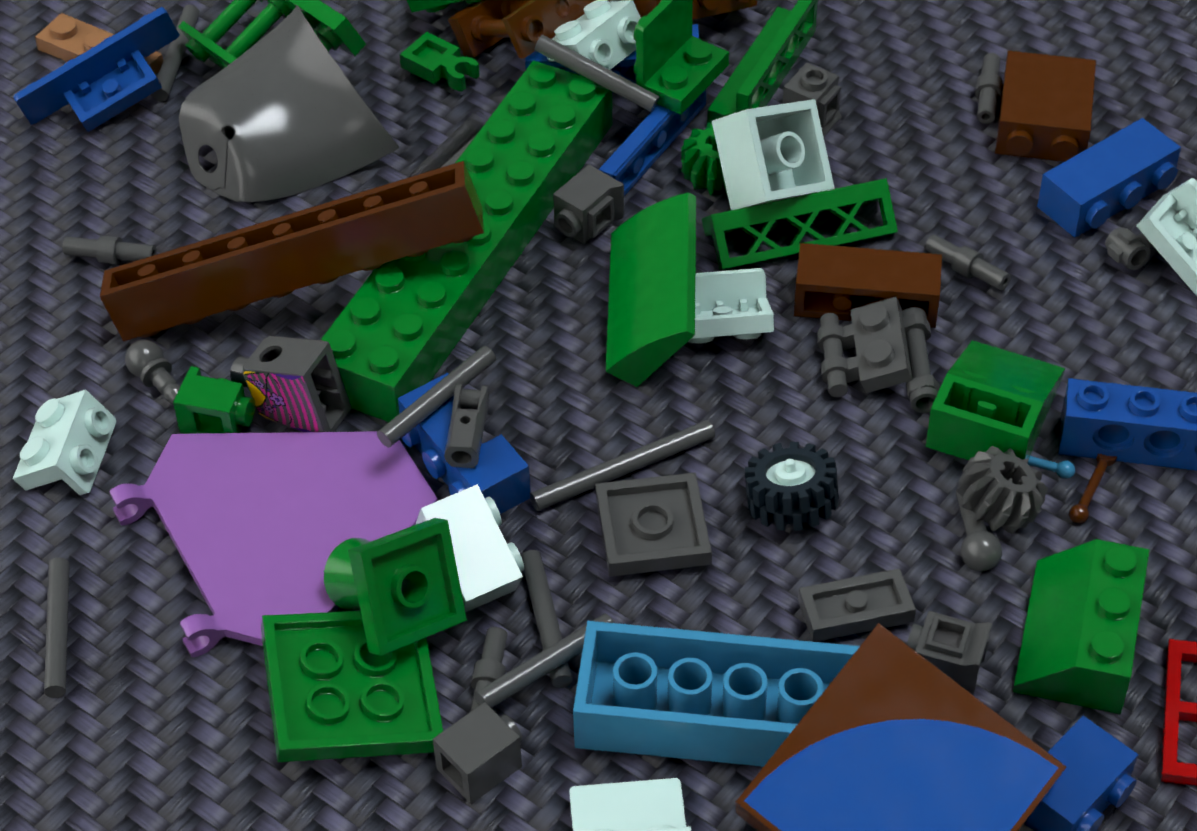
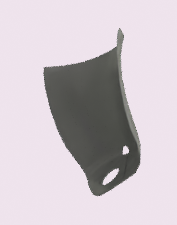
M298 5L280 24L254 46L213 77L196 87L182 103L178 117L186 158L195 180L207 189L237 202L266 201L296 195L350 174L399 149L397 143L372 113L347 79L340 66L325 48ZM224 126L234 128L235 136L233 139L228 140L225 137L224 131L222 132ZM203 145L212 147L217 155L218 165L212 173L205 171L199 161V151Z

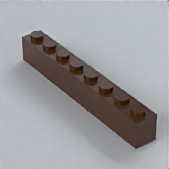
M464 161L104 270L100 298L123 342L137 337L147 338L156 335L163 329L183 323L195 324L207 316L223 311L241 310L256 301L270 297H284L296 289L316 283L327 284L333 282L339 276L359 270H374L386 262L406 256L417 257L432 248L452 242H467L474 236L484 233L483 209Z

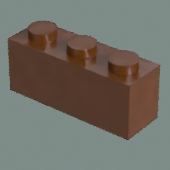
M800 243L794 316L820 318L826 313H834L838 316L839 320L852 321L851 309L897 297L902 311L911 307L921 308L926 312L930 328H936L941 288L942 254Z

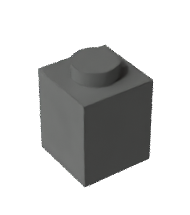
M484 702L433 738L436 769L472 804L522 767L520 743L523 738L521 732L510 717L505 714L499 716Z

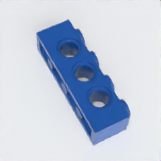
M1068 378L1060 416L1058 454L1094 459L1097 458L1098 454L1116 456V461L1197 471V393Z

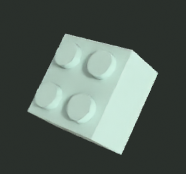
M815 99L746 109L712 121L731 210L835 189Z

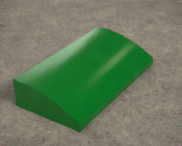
M689 192L670 197L645 208L622 223L611 233L606 372L636 387L695 336L696 196Z

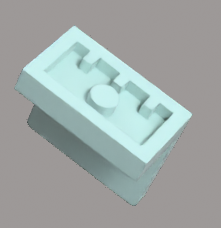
M678 778L573 786L569 790L573 831H691V826L686 827L681 781Z

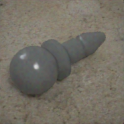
M150 340L134 342L127 349L125 355V363L128 370L133 375L140 377L141 382L146 387L155 386L164 395V398L173 404L180 385L170 375L172 371L171 363L164 358L161 348L155 342Z

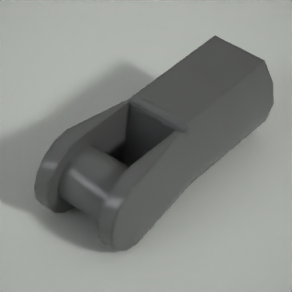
M458 383L455 386L451 421L444 454L446 462L451 467L474 468L478 464L489 408L490 393L488 385H482L481 390L464 389L463 384Z

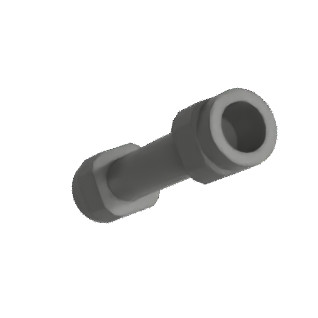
M911 307L902 311L913 380L908 381L906 384L907 396L914 411L929 413L940 389V384L931 375L926 341L931 337L930 323L923 309Z

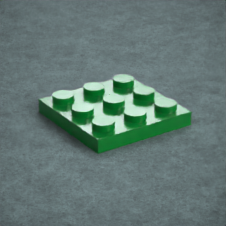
M361 611L262 615L261 635L277 762L434 753L433 738L443 732L427 638L380 656L368 651Z

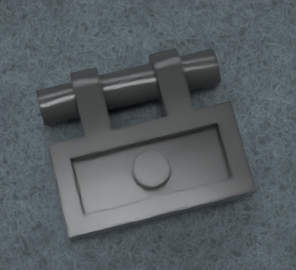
M897 297L851 309L852 324L843 327L839 325V318L834 313H826L820 317L821 328L817 331V341L819 349L824 352L825 359L821 363L822 380L828 384V391L831 396H844L848 392L847 383L860 380L866 393L913 380L903 313ZM856 347L857 356L848 359L843 357V351Z

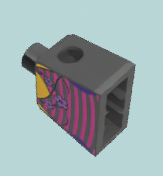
M269 336L263 339L249 358L240 356L232 364L230 371L231 381L242 383L243 387L249 389L252 398L255 400L258 414L266 420L298 432H335L352 408L332 349L327 341Z

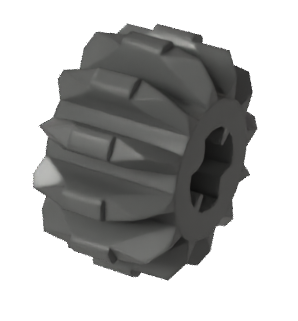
M991 446L986 452L978 451L975 457L970 458L963 469L964 473L959 479L956 491L963 497L961 507L976 513L975 521L983 520L987 522L993 532L1002 527L1006 532L1013 534L1018 528H1026L1030 522L1032 523L1041 512V506L1045 501L1048 488L1041 482L1043 473L1040 470L1032 469L1028 465L1029 458L1022 460L1016 457L1011 448L1003 453L997 447Z

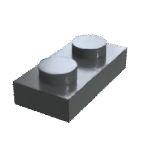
M900 568L801 587L798 592V602L812 642L872 631L878 623L887 628L912 623L915 619L916 609Z

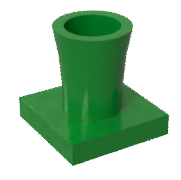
M433 518L371 542L363 538H351L340 543L328 557L324 569L326 592L331 601L338 607L345 610L361 611L369 653L381 656L467 621L447 519Z

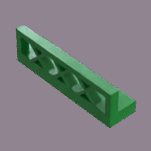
M798 0L792 11L781 7L776 8L708 108L707 123L712 124L713 120L746 109L768 105L816 32L818 0Z
M887 178L711 214L702 218L705 236L712 235L719 270L798 254L800 241L805 234L814 239V241L804 243L836 246L898 232ZM879 201L884 226L869 229L854 219L855 214L863 203ZM852 206L848 213L839 209ZM829 211L843 220L833 237L825 238L810 228L818 213ZM808 215L804 223L796 218ZM786 220L799 229L789 246L780 247L765 237L774 222ZM765 224L760 232L752 228L753 226ZM849 225L858 230L843 234ZM741 229L755 238L746 255L729 258L725 232ZM761 243L771 249L755 253Z

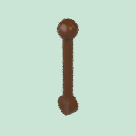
M1098 454L1096 458L1098 464L1079 503L1073 505L1069 510V517L1074 523L1081 524L1089 518V510L1087 508L1107 466H1111L1116 462V456Z

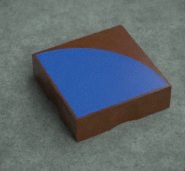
M878 623L735 802V813L757 831H1018L1066 769V766Z

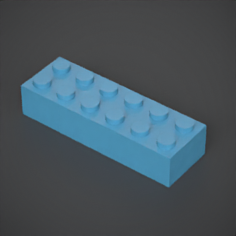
M587 621L573 708L574 746L579 749L764 767L860 646Z

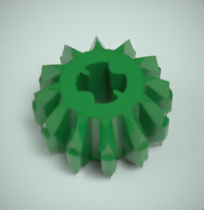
M708 122L705 130L692 129L691 136L684 140L681 148L682 172L684 173V179L692 182L694 190L707 188L710 196L715 191L720 190L727 194L713 125Z

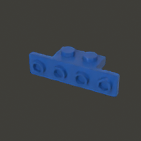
M160 7L115 35L106 38L100 44L75 59L69 60L63 66L38 81L29 84L26 88L14 94L13 98L32 125L70 104L86 131L89 132L162 88L161 83L144 58L179 37V33L164 7Z

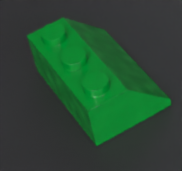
M1095 539L1037 560L1013 692L1121 714L1132 674L1150 549Z

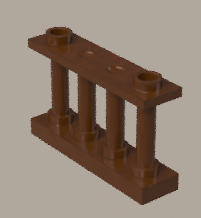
M481 0L470 4L450 17L448 21L465 57H476L504 37H510L519 59H524L535 52L536 43L541 35L552 39L556 36L555 30L559 26L569 21L577 20L585 14L583 10L585 6L595 0Z

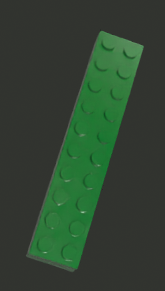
M534 60L531 62L455 162L464 161L482 205L484 233L476 235L464 243L452 242L429 249L423 255L417 257L406 256L386 262L379 268L374 269L322 337V341H327L330 344L352 409L390 422L399 415L398 398L433 379L553 210V194L580 172L612 127V91L584 76Z

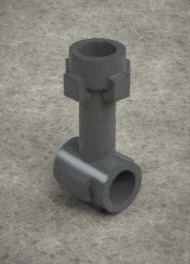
M1123 227L1113 230L1105 242L1108 255L1118 264L1122 263L1131 270L1143 267L1150 258V249L1155 248L1143 233L1135 235L1128 228Z

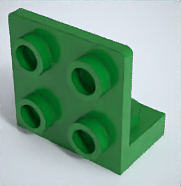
M661 0L647 16L641 17L635 26L633 35L636 41L634 74L636 75L637 85L660 96L657 105L681 115L729 65V51L692 36L693 0Z

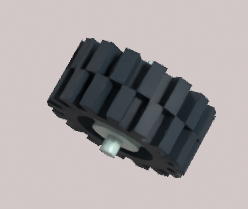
M790 442V448L783 449L782 444L778 443L773 445V452L771 453L765 448L758 451V458L752 456L748 461V467H745L748 510L751 509V516L755 520L761 518V524L766 527L775 522L776 530L785 531L787 524H793L794 531L803 530L802 523L808 522L812 528L819 525V517L827 520L832 516L831 509H837L839 495L836 462L833 457H828V451L823 448L816 452L814 444L807 443L804 449L799 448V442Z

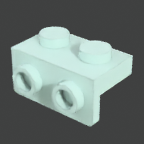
M595 0L585 6L583 9L585 14L577 20L569 21L559 26L555 30L556 36L552 38V40L611 70L636 50V41L633 35L635 26L641 17L633 0L608 2V0Z
M1191 178L1163 195L1136 226L1197 296V181Z
M762 268L696 273L695 336L688 342L707 343L712 341L714 337L731 335L738 339H754L761 336V333L774 332V316L766 298V274Z
M85 389L58 399H50L38 409L35 415L36 422L28 442L20 452L21 459L13 476V480L25 491L61 479L79 495L87 494L91 491L116 425V418Z

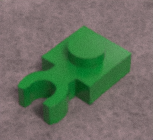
M425 32L399 54L402 69L433 84L439 79L444 78L448 80V85L457 91H464L466 89L465 75H469L474 79L480 77L479 63L475 59L465 56L460 57L459 47L428 32Z

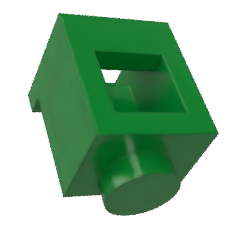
M190 366L173 401L180 434L241 433L244 426H250L255 414V400L245 396L242 383L232 382L224 378L216 379L201 376L200 368Z

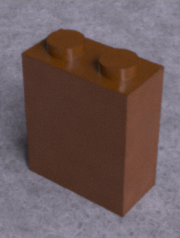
M1008 50L995 154L1065 162L1086 150L1091 132L1096 60Z

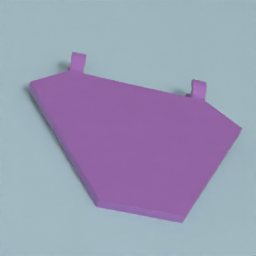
M378 431L172 434L145 485L138 486L126 483L118 485L109 491L116 505L113 507V512L120 525L131 524L142 517L147 509L150 507L155 508L213 614L211 616L194 614L180 621V626L186 635L183 638V642L191 657L207 653L223 637L263 646L261 635L262 615L336 612L340 608L331 601L324 585V569L331 552L340 543L351 538H363L371 542L416 525L420 509L438 501L435 493L400 440L390 448L386 447L377 436Z

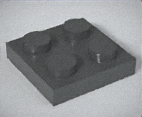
M696 472L595 484L596 502L609 577L711 565L712 551Z

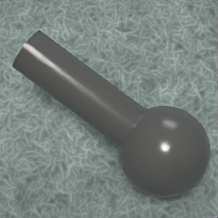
M956 491L967 535L961 545L962 560L972 570L989 571L1000 562L1002 557L1001 543L994 534L986 530L983 520L975 521L976 513L961 507L963 497Z

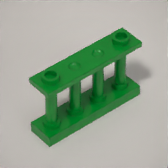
M233 0L203 33H200L184 21L178 26L189 40L185 47L199 61L204 63L207 59H210L222 69L254 46L281 16L286 18L297 5L312 29L317 31L318 38L328 52L331 49L336 51L341 47L355 57L366 45L365 41L345 16L320 0H267L269 4L226 50L216 43L257 0Z

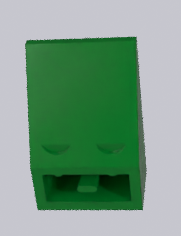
M972 340L947 372L932 404L926 447L965 460L975 457L978 451L986 452L991 446L997 447L1003 453L1011 448L1016 457L1022 460L1029 458L1058 390L1065 368Z

